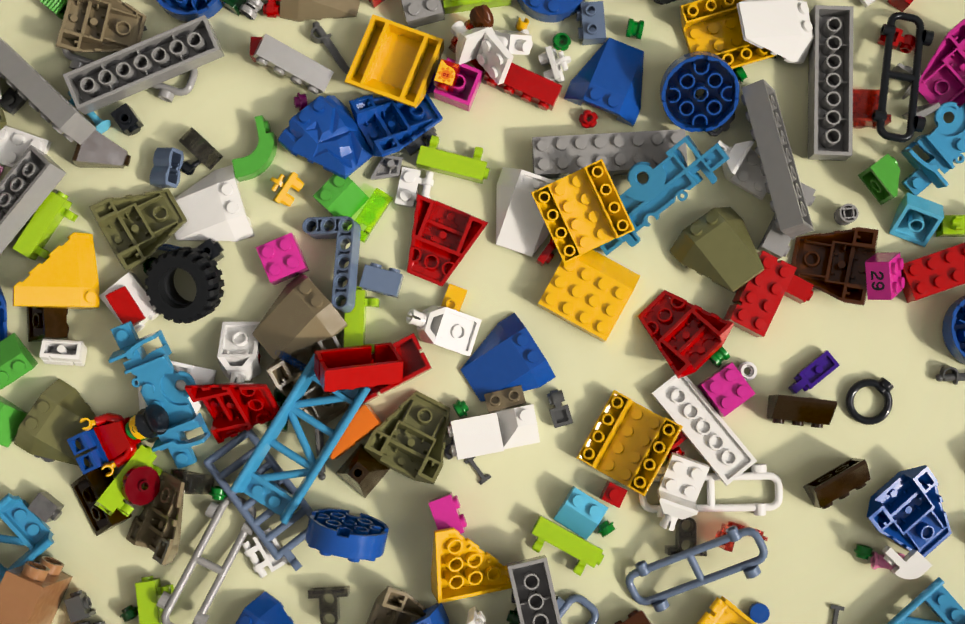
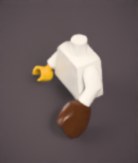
M487 5L475 6L471 10L470 21L474 28L489 27L511 54L529 55L533 42L529 30L526 29L529 24L527 18L523 22L519 17L515 26L518 31L493 30L494 18Z

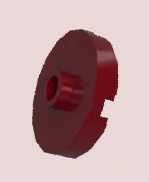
M134 466L123 477L122 494L131 504L140 506L149 504L159 493L160 477L152 467Z

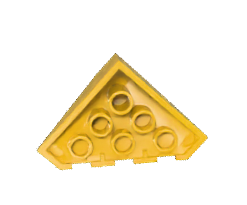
M73 232L67 237L69 240L62 246L58 245L48 254L49 258L44 263H38L28 272L29 276L23 282L18 281L13 286V306L90 310L99 308V281L93 234Z
M454 527L434 531L431 590L438 604L512 588L507 565L503 566L493 555L482 551L479 545L469 538H464Z

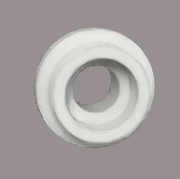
M743 362L738 366L739 372L746 381L756 377L757 368L752 362ZM745 368L750 370L748 375L744 373Z

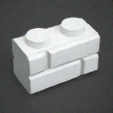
M43 339L39 355L45 364L71 366L75 364L76 366H84L87 347L83 341Z

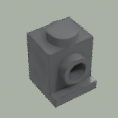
M82 590L71 593V598L64 600L71 623L96 614V610L91 611V599L86 595V592L82 593Z

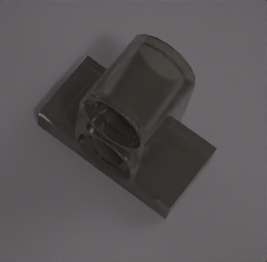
M192 127L179 139L209 170L223 157Z
M171 469L170 472L171 475L185 482V494H209L211 492V487L214 484V477L211 474H202L182 469Z
M689 517L677 520L675 545H665V554L673 555L684 551L681 547L684 540L690 541L689 548L696 546L697 526L694 519ZM684 520L690 521V527L687 530H683L681 526ZM707 551L694 556H707Z
M350 586L319 587L308 590V599L319 598L321 624H337L339 622V597H348ZM325 594H332L334 602H326ZM326 614H332L335 617V622H327Z

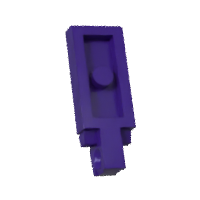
M828 350L824 351L794 377L796 382L788 389L793 394H796L801 389L804 392L812 389L839 366V363Z

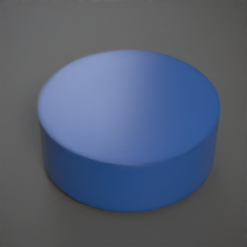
M759 602L752 604L748 612L749 617L756 623L766 622L770 615L768 607Z

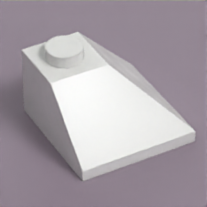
M533 404L496 411L504 449L540 442Z

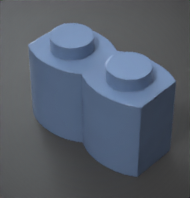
M173 147L156 149L153 157L154 167L150 173V185L159 188H177L180 182V169L184 160L183 151Z

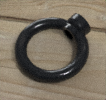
M883 377L879 380L863 379L851 386L846 395L848 413L855 421L861 424L873 425L880 423L889 415L892 409L893 400L890 391L894 386ZM863 387H875L884 396V407L874 417H864L854 407L855 394Z

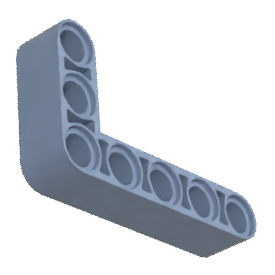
M348 216L309 217L302 224V229L305 233L314 239H337L332 305L344 313L351 312L355 307L361 226ZM351 243L349 248L345 249L346 245ZM349 261L348 266L344 268V264ZM347 280V284L343 287V282ZM346 299L345 304L341 306L342 300Z

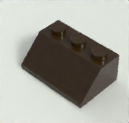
M27 307L28 342L68 338L69 325L67 324L66 316L68 309Z
M769 395L767 418L773 419L772 423L784 424V420L792 421V425L804 426V423H811V427L823 428V425H830L837 407V401L787 395Z
M852 458L803 486L814 507L826 509L833 505L832 501L837 498L839 500L850 495L849 492L851 490H858L866 486L865 482L871 479L865 459Z
M101 467L82 475L71 484L96 536L132 517V514L128 517L124 516L117 509L109 516L94 505L114 480L113 474L109 477L105 476L106 473L111 471L108 467L101 470Z

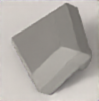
M940 103L918 106L916 116L925 117L935 112L940 107ZM908 112L902 115L905 120H908Z
M391 155L382 157L371 176V180L399 177L403 158Z

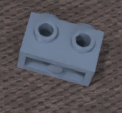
M603 1L581 3L580 8L576 10L577 21H580L581 28H578V39H582V45L604 44L606 29Z
M376 263L365 264L359 287L364 290L398 298L404 277L403 274H400V270L395 268H389V270L381 269L382 265Z

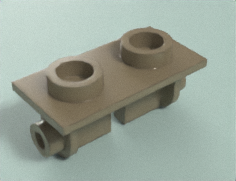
M521 385L484 394L488 413L526 404Z

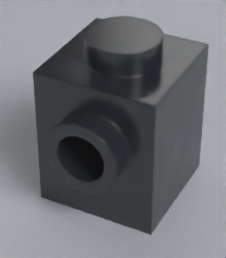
M127 103L110 113L121 130L128 136L137 134L141 127L144 126Z
M208 239L196 247L201 249V253H208L210 260L218 262L224 258L222 254L224 249L218 241L215 242L212 239Z

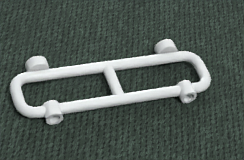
M753 464L751 472H743L735 480L773 481L775 485L774 501L772 503L715 504L714 481L721 480L716 473H707L705 481H707V504H696L698 512L754 511L756 516H765L766 511L775 510L781 505L783 485L778 475L767 472V464ZM667 465L661 466L653 482L661 481ZM647 493L645 496L639 494L640 505L644 510L657 513V517H663L664 512L660 504L650 505L647 502Z

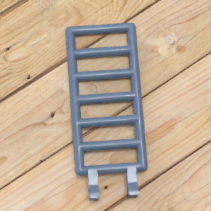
M252 429L244 430L206 458L204 465L275 560H279L285 556L294 570L297 571L302 565L291 550L305 540L307 528L279 550L271 541L304 515L310 518L313 510L303 498L299 504L301 509L293 514L287 525L281 523L267 535L259 525L275 513L267 509L254 519L248 509L255 505L257 501L250 498L242 503L236 495L237 493L230 489V485L225 480L227 476L247 462L260 441ZM246 438H249L255 447L219 472L213 463ZM270 452L264 458L266 463L261 465L256 471L259 474H264L272 468L274 472H283ZM290 479L272 481L278 486L283 483L292 495L297 490Z

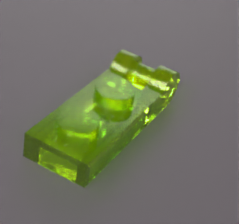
M378 188L375 189L355 219L359 225L362 223L366 226L364 231L361 230L360 241L364 243L393 200V197Z

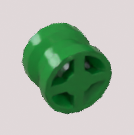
M629 18L626 37L634 36L636 39H641L644 21L640 20L637 22Z
M721 347L709 360L719 368L724 360L730 358V355Z

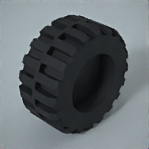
M182 247L159 255L151 263L152 267L148 268L146 275H148V278L145 279V285L148 287L145 290L146 295L151 299L149 301L151 306L154 305L156 307L155 311L159 315L163 314L166 320L170 321L173 319L174 323L179 324L182 322L185 324L191 323L212 313L215 307L219 306L221 302L219 298L223 297L224 290L221 289V287L225 286L224 280H221L220 276L223 274L221 269H217V262L209 259L210 255L208 253H201V249ZM177 268L187 271L195 281L196 296L193 302L182 298L175 289L174 274Z

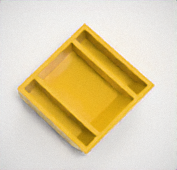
M372 15L344 82L417 108L427 93L444 51V39Z
M590 250L565 264L563 260L560 262L537 306L605 342L634 291L640 275L602 254Z

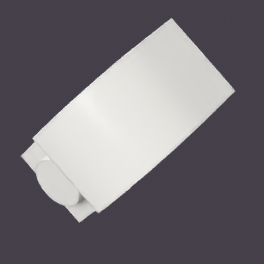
M887 545L881 550L885 555L883 557L884 560L891 566L896 565L891 572L903 579L919 578L933 566L914 549L903 559Z

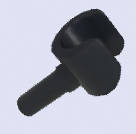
M204 155L192 164L186 161L181 169L185 174L192 175L195 168L207 158Z

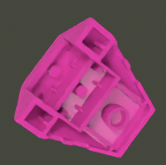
M965 19L960 21L946 34L921 74L919 93L929 104L939 102L941 105L945 102H956L957 106L965 103Z

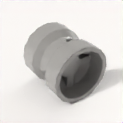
M246 0L245 4L240 6L239 11L249 19L255 20L257 12L262 10L264 3L261 0Z
M845 204L838 208L834 213L836 223L845 226L854 222L858 217V209L853 204Z

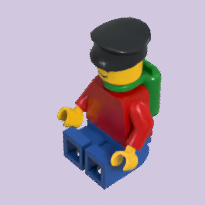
M150 404L131 417L123 418L119 414L106 413L94 417V420L82 418L79 422L84 423L88 421L89 425L81 428L84 432L67 439V442L74 456L90 449V452L76 458L83 475L102 466L101 470L106 467L111 468V471L105 474L106 477H109L113 474L114 468H119L130 460L137 451L136 445L141 441L162 435L167 431L169 416L163 407ZM76 440L81 444V450L76 447ZM84 458L89 461V467L84 464Z

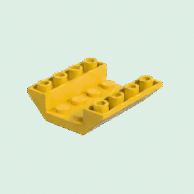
M698 0L680 6L682 31L689 53L698 51L713 53L724 59L732 69L775 57L770 54V50L766 48L760 49L743 40L736 4L744 0Z
M602 159L531 192L564 264L635 230Z
M614 390L576 458L645 496L683 426L666 417L663 418Z

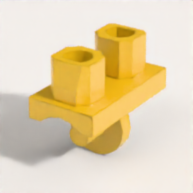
M291 172L284 184L282 182L286 176L280 174L278 179L274 177L270 179L274 183L271 188L272 191L276 192L281 187L273 199L274 202L288 207L291 206L295 198L287 193L289 188L291 187L299 192L304 186V183L297 177L298 174Z

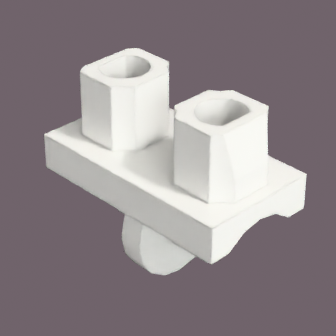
M552 46L546 47V51L538 55L542 66L550 64L552 68L544 72V77L553 82L558 81L561 83L565 81L562 69L563 71L568 70L567 64L571 62V57L564 56L563 51L557 55L556 49H552Z

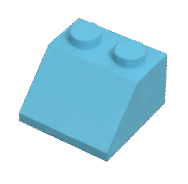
M907 192L897 208L889 234L925 247L944 219L943 205Z
M573 486L553 519L587 540L599 525L608 507Z

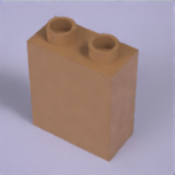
M42 556L40 561H26L23 566L7 570L0 583V624H51L73 577L62 572L64 564L57 559Z

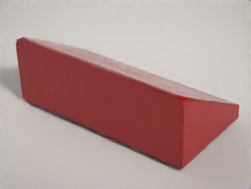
M126 286L105 295L123 324L131 321L133 326L146 319Z

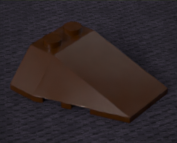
M856 227L849 230L796 237L791 265L797 268L794 275L813 284L814 288L844 303L864 306L867 298L865 261L876 253L879 230Z

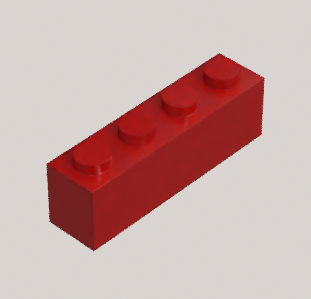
M511 63L505 81L500 85H497L486 71L484 73V80L488 85L501 87L507 94H516L520 96L521 100L528 103L534 102L538 104L537 106L540 109L546 111L548 109L552 111L562 90V85L514 63Z

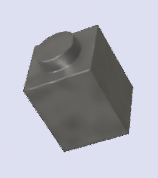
M46 491L40 492L27 509L46 523L56 521L62 514L61 510L65 505Z

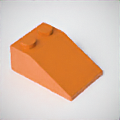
M362 404L332 451L330 456L332 460L338 459L383 423L370 405Z

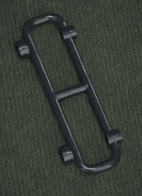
M896 12L888 18L887 24H883L880 32L881 35L885 36L878 110L873 111L871 120L876 122L877 132L882 138L895 142H906L913 137L915 131L922 132L926 124V118L916 116L922 49L923 45H931L934 31L924 30V23L917 15ZM896 20L910 21L916 25L912 74L890 70ZM889 78L911 82L907 130L904 135L887 132L884 128L887 118L886 104Z

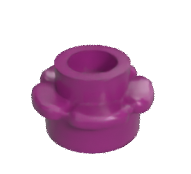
M297 93V97H294L295 108H299V111L307 106L306 94Z

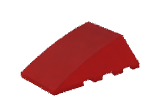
M417 194L407 273L443 286L488 222Z
M666 290L638 315V318L678 379L696 372L723 346L734 325L733 322L726 321L714 313L703 310L702 307L688 303L687 300Z
M223 383L185 385V390L193 402L203 401L214 419L210 431L218 444L224 442V439L227 437L233 438L243 430L253 429V426L258 423L261 425L274 419L280 409L267 384Z

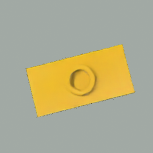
M449 284L441 306L460 312L467 290Z

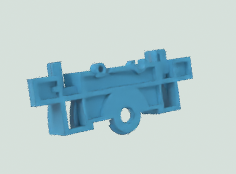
M956 102L941 104L934 114V121L937 127L929 134L918 136L901 151L915 169L914 172L901 182L909 193L917 196L931 183L936 188L947 187L949 184L938 172V169L940 168L945 174L955 167L953 162L956 164L964 162L965 157L961 153H965V103L960 107L957 106ZM946 112H951L954 115V120L951 123H946L943 119ZM918 145L930 158L926 161L922 160L911 148Z
M688 135L666 152L668 157L654 169L650 166L651 163L649 162L634 164L628 172V182L631 187L619 196L635 230L599 246L606 256L625 241L631 247L638 244L641 240L636 232L644 226L649 227L651 225L648 222L649 216H654L658 220L660 213L676 201V196L680 201L686 200L688 193L684 190L692 189L703 180L697 171L701 169L710 182L714 184L717 181V177L713 171L730 159L722 147L716 143L702 155ZM684 142L692 150L696 159L689 166H687L685 158L678 148ZM640 172L647 173L648 181L646 183H640L637 180V175Z
M131 321L110 329L120 350L112 353L108 360L109 363L124 357L131 359L123 362L126 369L124 371L125 374L131 372L136 376L131 381L132 386L136 388L142 386L140 392L147 406L150 404L159 405L165 409L169 416V427L164 434L155 436L159 437V439L155 441L151 449L152 452L168 448L178 469L196 463L197 458L192 446L204 443L211 434L201 413H195L187 391H181L176 388V381L183 380L186 385H196L193 377L187 372L175 371L169 358L172 352L161 330L139 338ZM159 337L162 346L147 355L143 344ZM202 427L204 434L187 439L184 431Z

